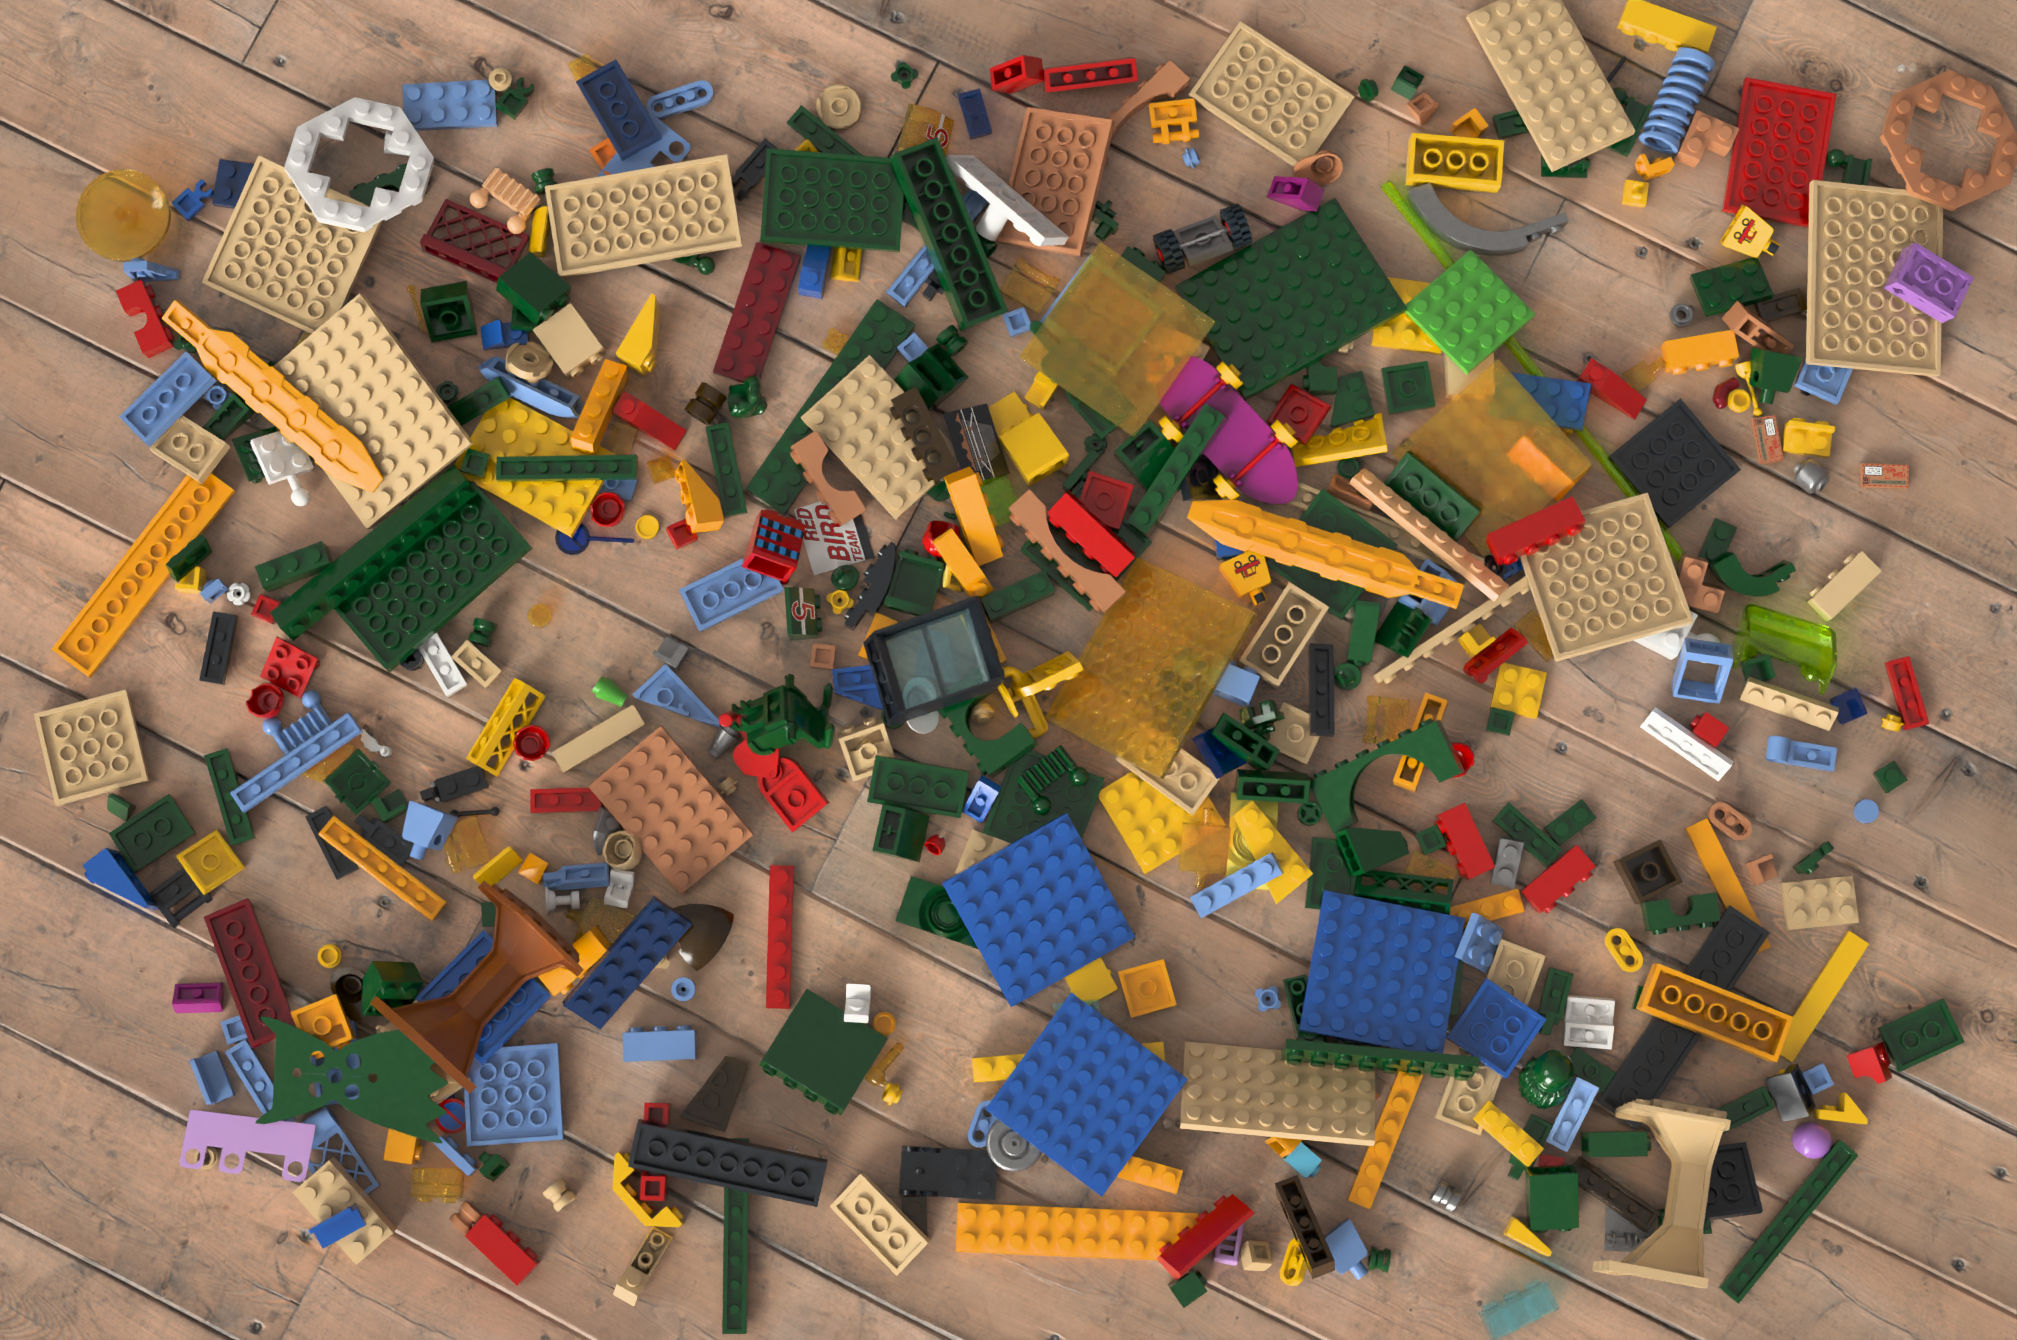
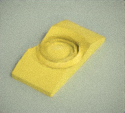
M1231 792L1225 878L1255 862L1233 816L1249 802L1253 801L1277 829L1278 802L1237 800L1236 794ZM1266 883L1256 888L1262 890H1269Z

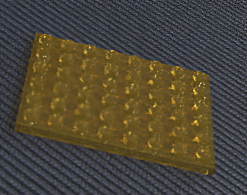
M1138 557L1121 585L1126 591L1125 596L1104 614L1078 659L1083 670L1078 672L1075 678L1066 680L1045 719L1164 780L1257 615L1247 608Z

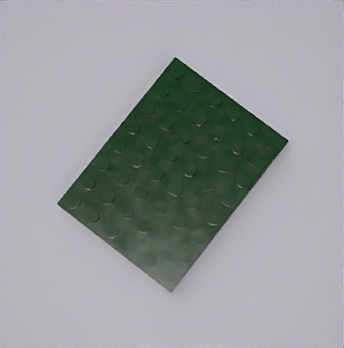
M1336 198L1319 206L1317 211L1306 213L1175 286L1177 294L1219 361H1224L1228 366L1233 364L1241 373L1239 378L1243 384L1238 388V391L1245 401L1407 311V307Z

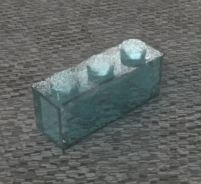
M1533 1280L1525 1285V1290L1519 1293L1517 1290L1511 1291L1504 1295L1505 1300L1497 1304L1495 1301H1492L1482 1306L1483 1311L1478 1314L1492 1340H1498L1559 1309L1545 1281Z

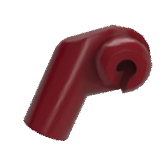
M1736 377L1728 379L1715 387L1712 399L1718 409L1727 407L1729 392L1739 387Z

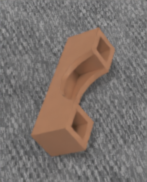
M814 431L790 447L792 449V452H790L792 459L797 465L800 463L804 468L803 476L809 484L813 483L818 490L815 494L821 504L826 503L830 509L828 515L834 524L839 523L841 527L866 511L854 490H837L831 487L825 480L822 472V462L829 450L817 431Z

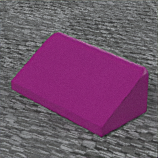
M223 983L175 984L172 1000L174 1011L176 1013L223 1012Z

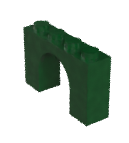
M980 667L948 690V694L983 683L984 679ZM994 691L937 710L943 719L949 718L952 723L949 727L957 738L962 736L966 742L963 747L970 756L975 755L979 762L976 765L984 776L988 773L994 778L1038 745L1022 722L996 740L984 741L973 735L969 725L972 708Z

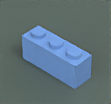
M691 1025L676 1026V1031H667V1026L652 1027V1032H643V1027L629 1028V1032L623 1033V1062L697 1059V1030H691Z

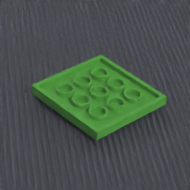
M1469 250L1405 305L1407 307L1405 313L1466 375L1535 317V313L1472 250Z

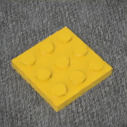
M1387 277L1405 305L1431 284ZM1406 313L1373 330L1371 346L1440 355L1442 351Z

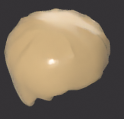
M626 830L608 835L602 850L604 859L609 866L622 871H628L638 865L643 854L640 840L635 835L628 834Z

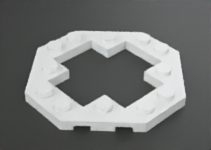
M354 97L296 128L284 168L306 204L313 211L318 222L366 232L373 228L374 224L382 220L387 221L402 213L401 210L412 204L415 206L423 201L433 168L434 157L400 107ZM349 122L393 131L388 146L389 152L410 156L399 192L376 187L370 207L326 198L331 183L330 177L310 173L320 137L344 141Z

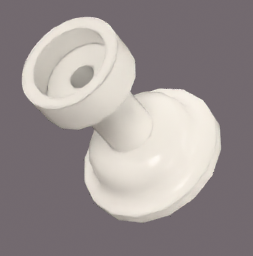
M545 887L546 915L554 911L556 905H571L572 909H580L579 890H572L570 895L556 896L553 890Z

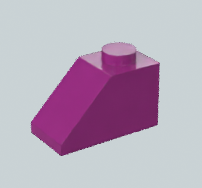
M1274 176L1267 198L1298 210L1317 211L1325 190L1309 178Z

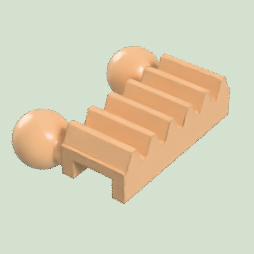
M499 168L493 170L480 190H475L470 195V203L475 208L485 207L488 203V195L491 194L517 212L519 215L512 216L507 222L508 230L514 234L522 233L525 230V221L530 218V213L536 205L539 206L541 203V199L537 194H533L529 189L524 188L521 183L518 184L514 178L511 179L506 173H502Z

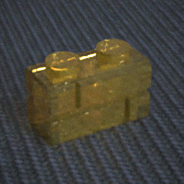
M415 1167L412 1169L411 1197H418L417 1202H432V1198H442L441 1203H456V1199L463 1198L464 1172L461 1169Z

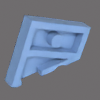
M133 258L131 262H123V271L134 282L139 280L143 282L180 280V270L145 261L143 258Z

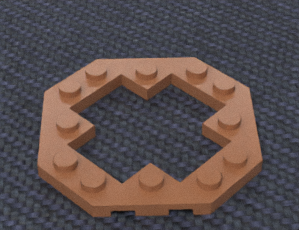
M1948 70L1900 91L1891 97L1879 138L1891 153L1892 157L1890 159L1898 174H1902L1907 184L1905 187L1909 195L1949 211H1954L2010 185L2017 163V133L1992 86ZM1942 94L1981 109L1976 130L1997 138L1987 174L1967 168L1963 172L1959 187L1920 172L1925 151L1904 143L1915 106L1935 113L1939 108Z

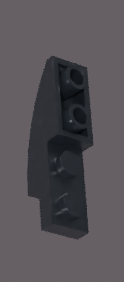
M892 541L888 546L884 544L877 554L879 559L875 565L871 563L863 574L866 576L864 581L870 588L863 589L858 596V600H860L855 608L851 607L844 616V619H846L845 626L852 631L855 630L866 613L875 617L876 612L878 613L888 594L896 562V546Z

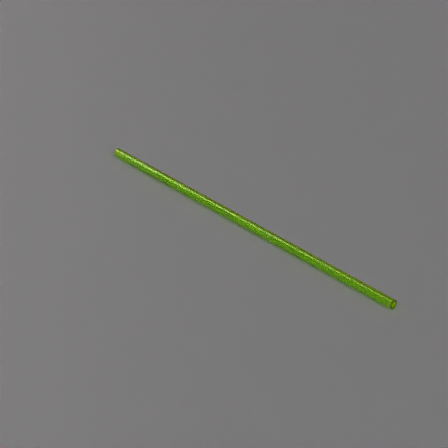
M1390 180L1384 183L1381 189L1446 270L1455 263L1403 196ZM1514 336L1504 343L1529 375L1546 377ZM1585 425L1583 431L1574 430L1627 498L1640 495L1609 458V455ZM1657 517L1667 548L1679 562L1681 554L1687 553Z

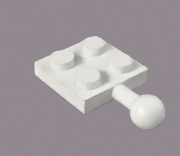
M280 431L252 439L250 444L268 484L288 479L293 490L291 494L292 502L297 506L308 504L310 493L301 487L297 475L310 472L314 468L308 453L295 442L289 441Z

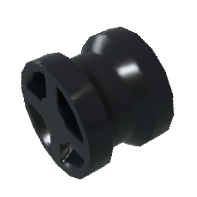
M417 649L400 665L406 670L416 671L423 665L424 657Z

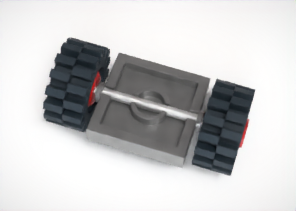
M1235 204L1220 210L1223 226L1215 215L1175 231L1168 229L1153 235L1154 246L1165 272L1170 274L1184 269V257L1189 266L1230 252L1233 248L1237 249L1252 243L1250 227L1241 206Z

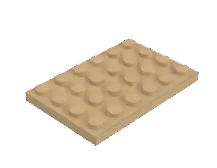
M1241 21L1188 96L1189 98H1194L1195 102L1293 167L1302 158L1318 152L1355 98V96Z
M869 355L801 417V420L813 432L817 431L829 450L890 515L897 520L923 497L934 484L932 481L928 482L922 472V469L925 468L922 461H916L911 451L914 448L911 440H905L900 430L903 427L899 419L895 421L889 409L892 407L891 399L905 392ZM910 412L906 416L909 422H915L919 418V415L915 412ZM939 429L943 439L945 440L952 456L954 457L958 465L959 462L952 442ZM920 433L917 436V440L921 443H925L930 439L927 433ZM932 453L927 459L931 463H938L941 457L937 453Z

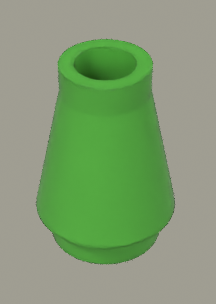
M603 676L600 677L591 691L596 694L595 697L616 704L619 707L623 705L628 697L608 677L606 679Z

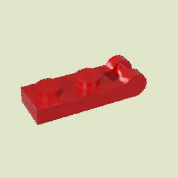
M1509 628L1493 643L1469 660L1463 667L1464 673L1473 677L1479 684L1484 683L1491 672L1528 644L1526 637L1514 628Z

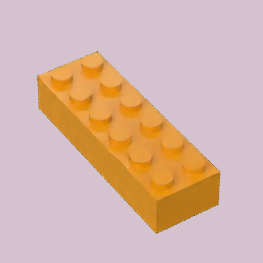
M1659 963L1652 964L1636 1009L1769 1062L1778 1061L1793 1017Z

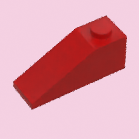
M1592 358L1576 380V382L1590 383L1592 385L1591 394L1633 420L1636 419L1647 401L1646 398L1612 370Z
M625 391L612 410L616 418L674 451L687 430Z

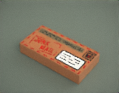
M1775 415L1752 418L1751 426L1759 465L1782 462L1784 458Z
M1860 464V488L1908 489L1909 465Z

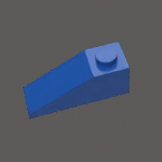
M807 245L798 285L799 295L823 298L832 247Z

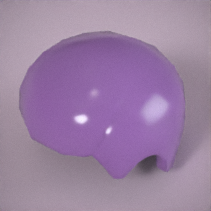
M1813 1121L1800 1123L1794 1129L1792 1136L1795 1150L1811 1159L1824 1157L1830 1151L1833 1143L1830 1131L1822 1124Z

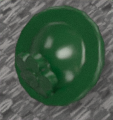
M852 565L839 566L831 575V582L834 587L843 591L853 589L859 580V571Z
M1347 662L1338 665L1334 669V683L1338 688L1352 690L1360 684L1362 675L1356 665Z

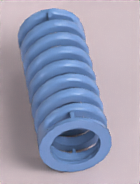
M1681 47L1677 49L1676 56L1672 60V67L1667 72L1668 77L1664 79L1662 83L1663 88L1659 90L1658 99L1653 104L1654 110L1650 111L1648 115L1649 121L1645 122L1644 132L1639 136V140L1645 146L1663 154H1677L1681 146L1680 139L1686 134L1683 128L1690 125L1691 121L1688 117L1695 114L1693 106L1698 105L1700 102V98L1697 95L1704 93L1705 88L1702 84L1708 83L1710 78L1707 73L1712 72L1716 65L1709 55L1693 48Z

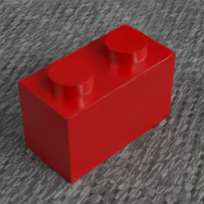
M1022 55L989 68L992 91L1012 94L1045 81L1042 58Z

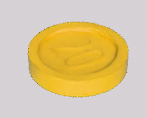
M644 515L637 520L635 528L640 537L651 539L659 532V523L653 516Z

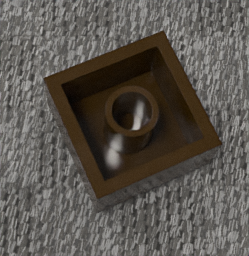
M1661 839L1613 862L1634 904L1642 903L1683 882Z

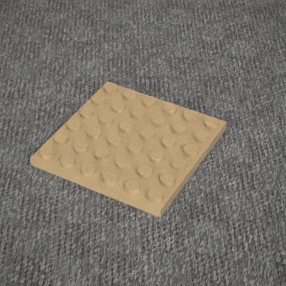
M258 155L202 283L312 334L345 306L383 220L374 224L373 228L366 232L318 222L313 211L297 190L296 185L285 172V168ZM331 188L328 190L326 198L369 207Z
M1648 493L1583 510L1581 513L1585 518V524L1579 534L1572 537L1567 535L1553 546H1548V544L1542 546L1533 555L1527 556L1524 554L1520 556L1556 662L1693 623L1690 609Z

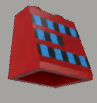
M761 510L756 517L741 567L786 582L797 568L806 525L800 523L796 518L779 516L773 510Z

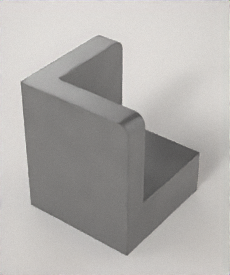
M666 637L657 651L654 650L652 654L679 671L691 651L683 644H679Z

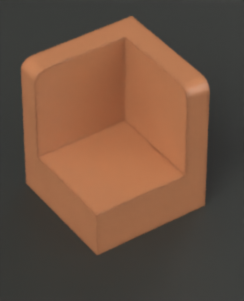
M1773 853L1745 863L1754 886L1778 876L1771 861L1774 858Z

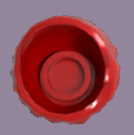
M931 521L922 537V544L925 550L933 556L942 558L932 541L952 528L962 542L960 528L955 524L945 521Z

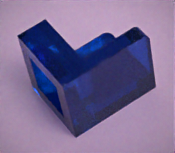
M1857 688L1829 699L1831 705L1839 707L1837 719L1840 724H1845L1868 714Z

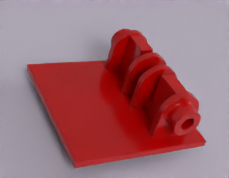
M277 636L260 677L302 698L312 672L319 667L320 661H318V657Z

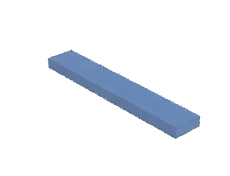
M971 189L963 197L971 221L974 223L990 202L977 191ZM925 245L886 292L887 295L904 308L924 285L929 274L934 269Z
M348 712L230 792L242 812L245 813L363 733V730L352 714Z

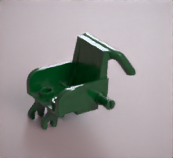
M785 675V686L781 685L763 693L762 697L753 701L751 699L747 702L741 700V707L732 704V711L734 713L747 716V720L743 717L740 718L741 725L737 724L736 721H732V728L736 731L747 733V745L758 755L772 754L776 749L788 744H796L797 740L802 738L818 749L822 747L829 749L833 745L835 732L834 725L829 723V709L833 694L832 685L827 683L824 686L822 704L819 708H816L807 699V696L794 685V675Z

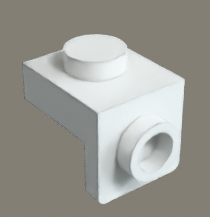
M611 869L610 886H608L604 896L605 905L621 908L628 907L634 888V872Z

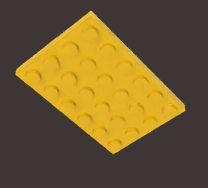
M508 398L486 411L470 437L474 444L468 449L490 454L491 456L485 478L462 472L470 483L474 482L481 489L573 538L590 509V505L605 481L498 482L496 480L497 457L586 455L572 450L571 435L573 431L512 398ZM599 446L595 455L616 454ZM467 450L460 454L458 460L455 463V466L459 470L461 469Z

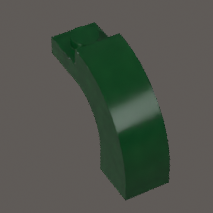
M1729 551L1708 562L1711 572L1722 585L1732 591L1754 597L1767 596L1780 591L1776 582L1780 583L1789 579L1790 574L1796 571L1792 562L1783 560L1762 573L1750 575L1744 571L1735 553Z

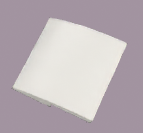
M1568 995L1564 1014L1563 1045L1612 1050L1614 998Z

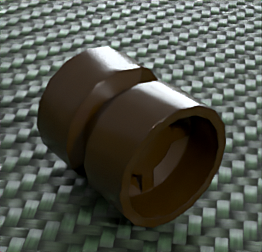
M701 382L695 392L696 398L690 399L684 410L698 421L710 426L717 415L715 410L721 409L727 397L711 385Z

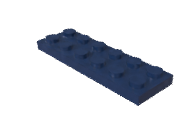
M654 896L562 1001L563 1006L601 1030L691 927V920Z

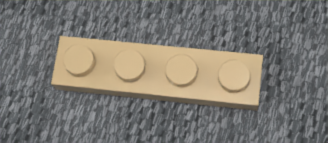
M1748 677L1740 693L1741 701L1828 731L1839 713V707L1752 677Z

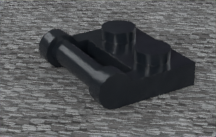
M184 867L148 894L173 928L179 926L181 920L205 902L208 904L213 900L210 892L203 895ZM196 890L199 893L198 897L175 914L170 910Z

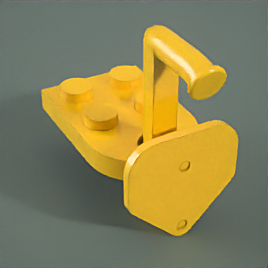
M1067 651L1024 673L1015 667H1003L1005 678L1011 676L1013 681L1010 684L1011 688L1006 689L1003 683L997 688L1007 709L1014 717L1018 716L1014 702L1021 699L1033 725V728L1028 731L1035 739L1046 733L1048 724L1034 694L1042 690L1053 689L1057 686L1058 682L1064 679L1070 680L1075 678L1083 668L1080 661Z

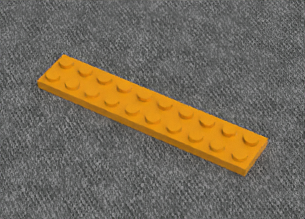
M212 473L203 484L186 475L51 650L91 678L170 577L165 564L186 547L191 540L205 532L236 491Z
M958 1203L956 1252L1158 1260L1157 1257L1161 1255L1160 1248L1169 1241L1174 1244L1180 1239L1177 1236L1180 1231L1186 1226L1192 1229L1198 1223L1195 1220L1198 1217V1213Z

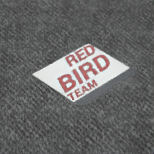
M821 502L794 509L796 518L800 523L806 525L803 541L814 575L834 570L842 565H851L874 558L861 514L840 527L839 523L834 524L829 517L828 512L830 509L826 503L821 504Z

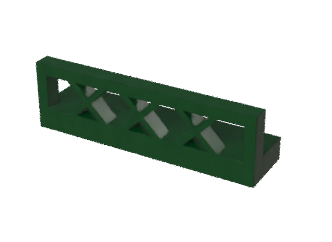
M1370 870L1357 876L1355 896L1450 915L1453 879ZM1362 877L1373 878L1376 883L1372 886L1361 885ZM1389 880H1395L1400 886L1393 889L1388 888L1385 883ZM1413 883H1420L1424 889L1419 892L1412 891L1409 886ZM1436 886L1448 887L1447 895L1436 894L1433 888Z

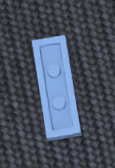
M1576 1076L1546 1142L1568 1152L1599 1089L1597 1086Z

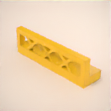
M514 678L466 759L498 777L514 750L513 741L516 733L524 726L530 724L546 696L528 684ZM529 692L537 697L532 705L526 706L525 699ZM522 713V722L520 725L513 727V718L515 715ZM509 734L510 742L507 746L501 747V738ZM497 754L498 762L492 769L486 763L492 755Z

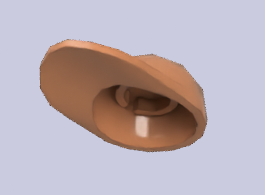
M1322 150L1299 160L1293 168V175L1297 178H1309L1318 186L1330 184L1341 175L1343 163L1338 154L1331 150Z

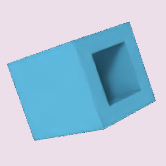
M1302 1142L1291 1154L1283 1158L1285 1162L1306 1179L1308 1176L1313 1178L1321 1169L1319 1163L1322 1160Z

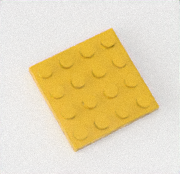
M1133 772L1128 773L1100 790L1098 799L1144 874H1147L1226 826L1208 795L1192 816Z

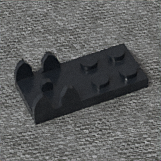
M902 1146L899 1194L995 1200L997 1165L991 1160L988 1152L983 1150Z

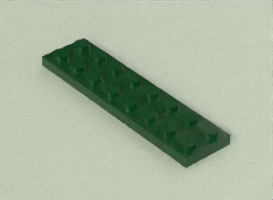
M1286 1039L1281 1051V1060H1287V1064L1290 1065L1311 1062L1313 1067H1324L1325 1064H1334L1336 1069L1358 1067V1070L1364 1072L1379 1069L1386 1074H1396L1397 1071L1406 1072L1409 1076H1420L1421 1073L1430 1074L1432 1078L1454 1076L1455 1080L1460 1081L1472 1078L1480 1066V1057L1293 1039Z

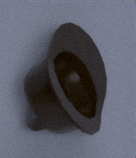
M344 966L335 970L331 975L330 986L333 995L338 994L346 1017L353 1021L363 1020L368 1017L362 1014V986L365 973L358 968Z

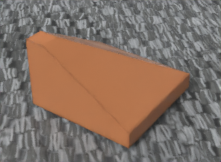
M1426 92L1406 104L1421 126L1426 124L1438 108V103Z

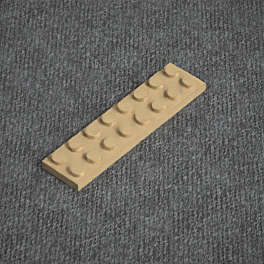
M1501 939L1486 978L1528 1006L1546 956ZM1461 1048L1459 1049L1457 1054L1471 1056L1469 1053H1467ZM1480 1062V1066L1474 1076L1469 1078V1080L1460 1081L1455 1080L1454 1076H1449L1434 1118L1471 1133L1481 1135L1483 1128L1472 1118L1488 1100L1491 1103L1493 1102L1502 1076L1482 1062Z

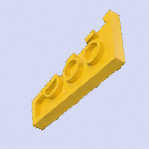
M1375 414L1374 419L1365 422L1363 419L1354 422V426L1343 430L1341 427L1333 429L1326 436H1321L1320 434L1313 436L1306 446L1297 442L1292 447L1295 466L1300 467L1388 452L1382 414Z
M1253 801L1249 802L1233 816L1254 860L1257 861L1273 852L1284 873L1266 883L1275 903L1278 904L1313 873Z

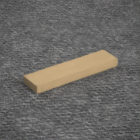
M633 704L556 749L552 754L563 773H566L644 727L646 724Z

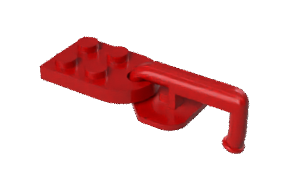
M730 710L720 715L719 723L723 727L730 726L732 721H736L737 724L741 725L740 718L743 716ZM739 731L745 740L734 749V762L745 775L758 776V786L761 793L792 832L796 831L830 803L797 761L790 757L779 756L780 748L769 755L754 753L747 745V733Z

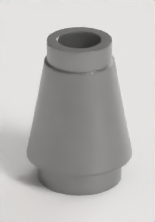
M731 725L728 727L719 726L708 752L719 759L721 755L739 740L737 737L740 732L734 730Z

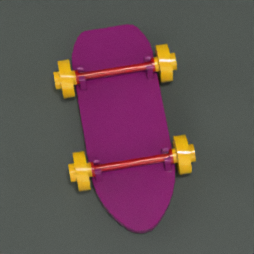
M1194 356L1184 357L1156 385L1161 406L1173 420L1171 421L1165 415L1158 421L1163 427L1161 430L1163 435L1169 441L1174 439L1179 443L1184 436L1183 432H1187L1205 403L1212 406L1229 418L1216 439L1204 452L1211 462L1225 475L1224 477L1219 473L1213 479L1217 485L1215 490L1223 499L1228 497L1230 500H1236L1240 496L1235 489L1236 487L1244 494L1262 502L1286 504L1292 501L1297 494L1298 477L1294 460L1285 443L1292 448L1298 442L1293 436L1296 433L1295 430L1287 422L1283 425L1278 419L1271 425L1272 429L1236 391L1243 382L1239 378L1241 373L1233 364L1228 366L1222 361L1215 369L1208 362Z

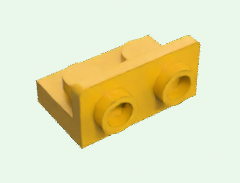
M1792 418V420L1784 424L1782 452L1828 458L1830 457L1832 433L1835 432L1836 427L1829 426V422L1825 421L1808 423L1803 418Z

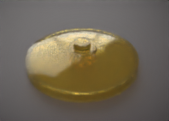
M128 169L109 171L95 178L82 192L76 208V225L82 240L97 255L115 262H131L133 258H144L151 254L165 239L171 222L170 204L161 187L147 175Z

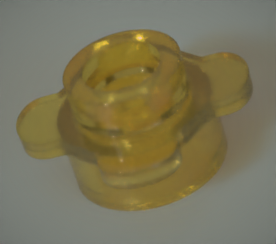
M831 328L828 330L826 340L822 341V347L838 355L849 340L847 334H841L835 328Z

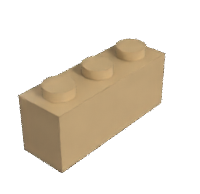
M1863 551L1856 555L1853 552L1842 561L1844 566L1839 571L1835 568L1826 577L1828 582L1825 585L1821 586L1819 584L1809 593L1812 597L1807 603L1826 622L1833 619L1881 572L1879 567Z

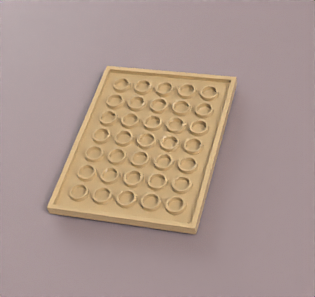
M1813 180L1809 183L1806 364L1935 377L1941 375V322L1884 289V286L1902 250L1915 242L1942 258V207L1911 196L1904 189Z
M359 293L273 366L285 376V380L304 396H309L320 406V409L337 424L343 425L361 440L382 474L384 480L376 491L372 493L335 479L325 471L366 529H371L474 444L363 293Z

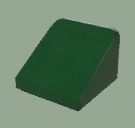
M1404 65L1391 90L1411 100L1424 76Z
M109 794L107 810L122 820L128 821L136 809L135 805L119 795Z

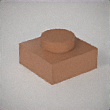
M812 643L810 668L834 669L836 646Z

